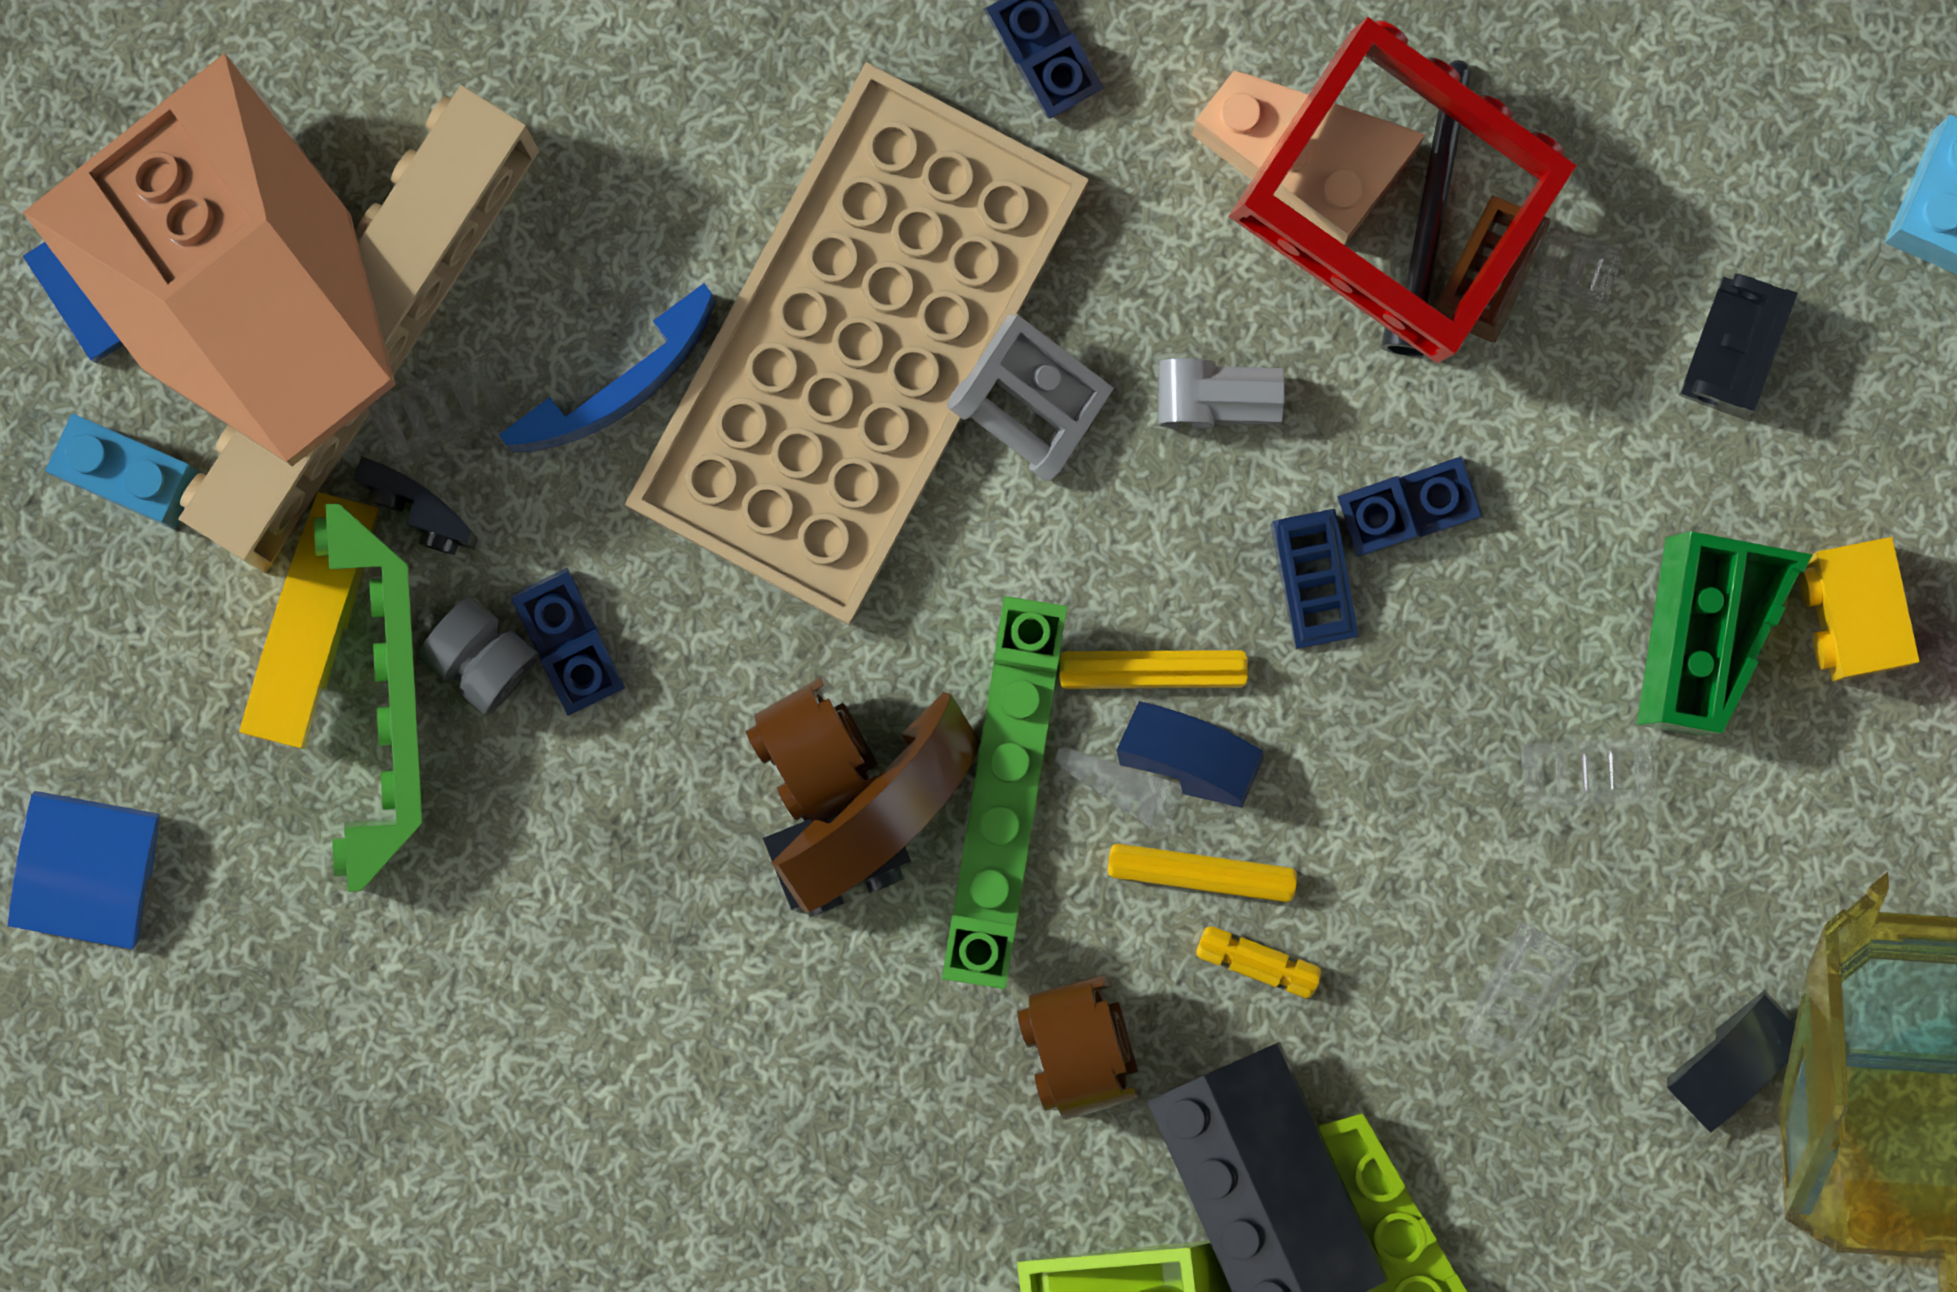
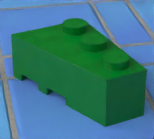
M1694 531L1666 537L1636 725L1693 736L1723 734L1759 662L1756 658L1771 628L1778 625L1786 609L1783 605L1799 573L1805 571L1813 554Z

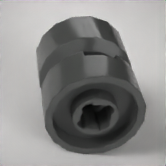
M468 596L459 602L435 627L419 650L417 658L444 681L455 678L461 680L460 694L485 716H488L505 702L529 674L540 654L512 630L499 634L497 632L499 619L472 596Z

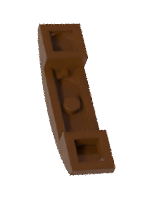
M943 692L902 733L908 747L830 824L814 820L771 862L803 911L810 913L829 903L880 868L928 824L958 787L967 773L981 741L952 694Z

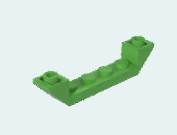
M340 503L325 504L326 517L314 518L316 556H328L329 569L382 566V579H369L372 618H385L386 643H373L375 682L388 681L390 707H377L379 746L392 745L393 771H380L383 810L395 809L396 819L345 822V838L332 839L334 877L347 876L348 892L362 891L422 824L408 564Z
M1004 596L959 880L942 979L1006 990L1067 613V606L1009 596Z

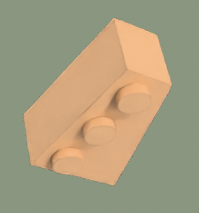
M1234 70L1195 120L1192 136L1249 179L1253 180L1309 94ZM1334 103L1274 193V196L1345 245L1418 151L1425 134Z

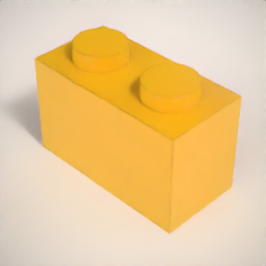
M1893 537L1813 553L1807 569L1803 573H1799L1800 588L1806 606H1816L1821 631L1813 633L1814 653L1820 669L1829 668L1832 682L1905 668L1919 663Z

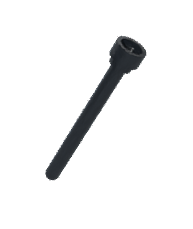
M1462 60L1452 61L1449 65L1459 73L1461 77L1459 82L1468 87L1471 76L1469 65ZM1438 109L1405 285L1406 289L1426 303L1429 300L1461 124L1440 109ZM1386 327L1384 328L1381 344L1383 350L1416 358H1428Z

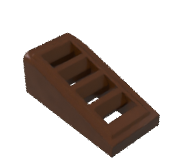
M1491 195L1437 301L1438 311L1447 318L1451 317L1474 280L1471 278L1474 272L1479 273L1489 258L1482 255L1485 247L1494 250L1502 238L1501 235L1492 232L1495 224L1497 223L1508 228L1521 206ZM1544 216L1505 276L1500 289L1496 290L1487 304L1490 306L1489 310H1483L1469 332L1470 334L1489 342L1495 343L1549 227L1550 218Z

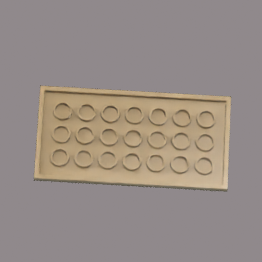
M866 62L629 495L625 506L838 621L851 626L962 420L947 408L951 394L968 377L1007 316L1019 314L1089 184V179Z

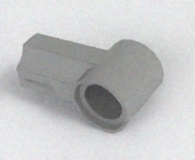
M1173 358L1159 361L1158 426L1178 429V422L1192 423V429L1212 428L1215 426V423L1281 425L1284 406L1283 368L1216 366L1214 361L1196 358Z

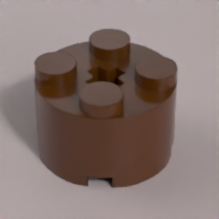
M824 676L815 679L754 715L756 725L746 730L749 742L763 764L771 762L774 766L776 765L785 783L778 786L777 791L785 807L796 821L802 818L804 821L811 819L812 822L814 820L824 822L841 813L878 777L873 776L870 778L868 771L876 767L878 763L845 704L842 702L834 707L830 699L824 697L825 693L834 689Z
M1106 974L1032 994L1029 996V1007L1017 1011L1024 1042L1027 1048L1035 1046L1038 1049L1044 1070L1035 1073V1083L1041 1104L1045 1111L1059 1110L1064 1120L1136 1101L1142 1097L1141 1086L1128 1088L1126 1075L1138 1072L1120 1004L1119 1002L1108 1004L1101 990L1113 987Z

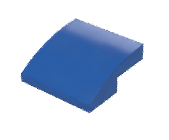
M34 791L31 794L22 831L7 926L134 949L139 941L146 881L152 875L155 862L160 814Z

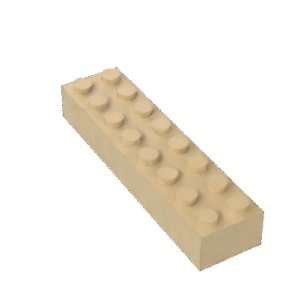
M462 85L459 86L452 98L445 95L437 102L426 122V128L430 130L429 134L417 152L409 149L402 156L391 176V182L396 185L383 205L376 202L366 211L356 230V235L360 237L358 243L393 376L539 153V149L525 124ZM379 399L293 467L230 426H227L216 444L215 450L220 455L207 475L203 473L197 474L184 491L180 505L185 509L178 519L266 574L313 502L317 492L320 491Z

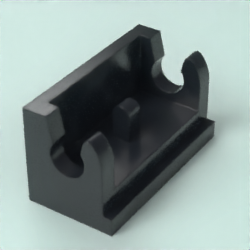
M1736 273L1733 279L1723 277L1679 396L1743 420L1754 413L1798 293Z

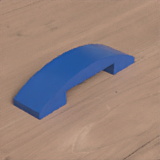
M703 283L654 319L653 322L666 343L565 417L549 397L500 433L499 437L512 453L539 451L582 439L615 423L635 410L673 376L699 341L716 304L711 291Z

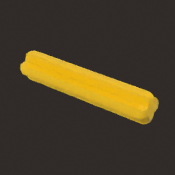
M1242 650L1065 651L1061 653L1059 659V681L1061 687L1065 689L1242 688L1246 686L1248 679V660L1246 653Z
M1119 843L1112 845L1107 867L1108 875L1112 878L1280 902L1293 900L1297 884V872L1290 867Z

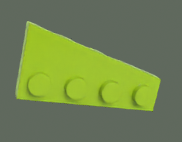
M1358 1113L1318 1125L1388 1278L1387 1282L1367 1292H1467L1440 1248L1429 1225L1406 1190L1405 1184L1364 1114Z

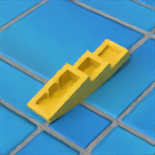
M317 492L278 600L239 729V733L303 750L306 749L322 689L327 690L342 631L347 630L364 568L329 569V557L316 556L314 518L326 517L325 504L340 503L371 532H374L380 510L378 507Z

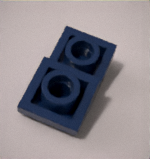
M998 0L983 8L1047 119L1053 118L1104 89L1075 33H1070L1053 0Z
M1462 456L1402 477L1395 476L1337 496L1357 557L1385 550L1484 518L1465 459Z
M568 567L510 595L537 652L540 654L539 660L567 716L625 689L619 672Z
M1142 701L1138 702L1116 750L1121 766L1177 778L1180 780L1182 794L1240 808H1243L1264 760L1263 750L1222 728L1187 714Z

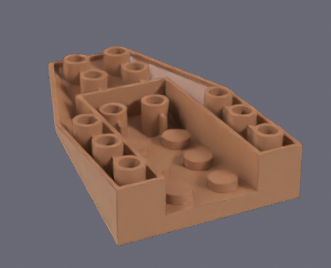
M225 53L23 211V214L147 374L292 467L396 385L350 212L260 91Z

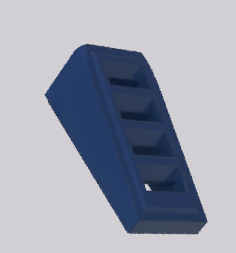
M1328 509L1273 521L1270 528L1295 650L1359 637L1336 510ZM1323 532L1325 544L1296 550L1291 549L1290 539ZM1325 558L1329 559V570L1296 576L1295 564ZM1334 583L1336 595L1301 602L1299 590ZM1339 608L1340 621L1305 627L1303 615Z

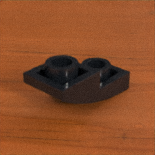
M361 456L354 481L362 488L369 490L366 500L398 512H403L406 502L412 503L406 524L414 531L422 533L419 540L420 545L450 555L456 554L458 545L475 550L478 537L440 498L408 476L384 464Z
M1764 990L1716 1028L1715 1040L1667 1077V1088L1711 1133L1758 1093L1808 1041V1035Z

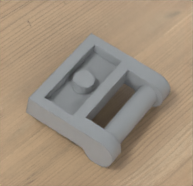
M1015 314L1007 316L968 377L951 394L947 408L963 420L971 417L1030 462L1029 470L1046 482L1054 478L1062 469L1114 388L1021 316ZM995 383L1056 429L1047 442L1041 440L986 398Z

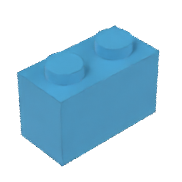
M71 413L45 469V472L61 481L175 531L180 523L178 518L185 509L180 505L181 497L193 478L201 473L183 461Z

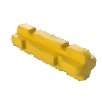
M1208 926L1204 929L1196 949V955L1200 959L1218 966L1222 962L1229 964L1228 970L1273 987H1278L1279 984L1287 986L1286 992L1302 998H1311L1314 995L1321 977V969L1317 965L1301 959H1297L1296 962L1288 960V954L1240 937L1239 941L1231 938L1232 933L1214 926Z

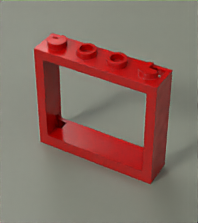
M1367 17L1350 31L1228 217L1435 363H1439L1456 354L1577 165L1563 156L1564 150L1562 146L1553 138L1541 132L1535 131L1531 133L1511 119L1513 114L1504 103L1489 95L1482 94L1479 96L1459 82L1461 77L1452 66L1437 58L1430 57L1427 59L1407 45L1409 40L1400 29L1386 21L1379 20L1375 22ZM1364 57H1367L1539 180L1450 318H1447L1274 196V193Z

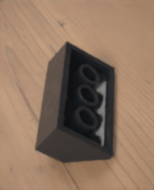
M1280 1042L1147 1101L1232 1292H1367L1388 1281Z

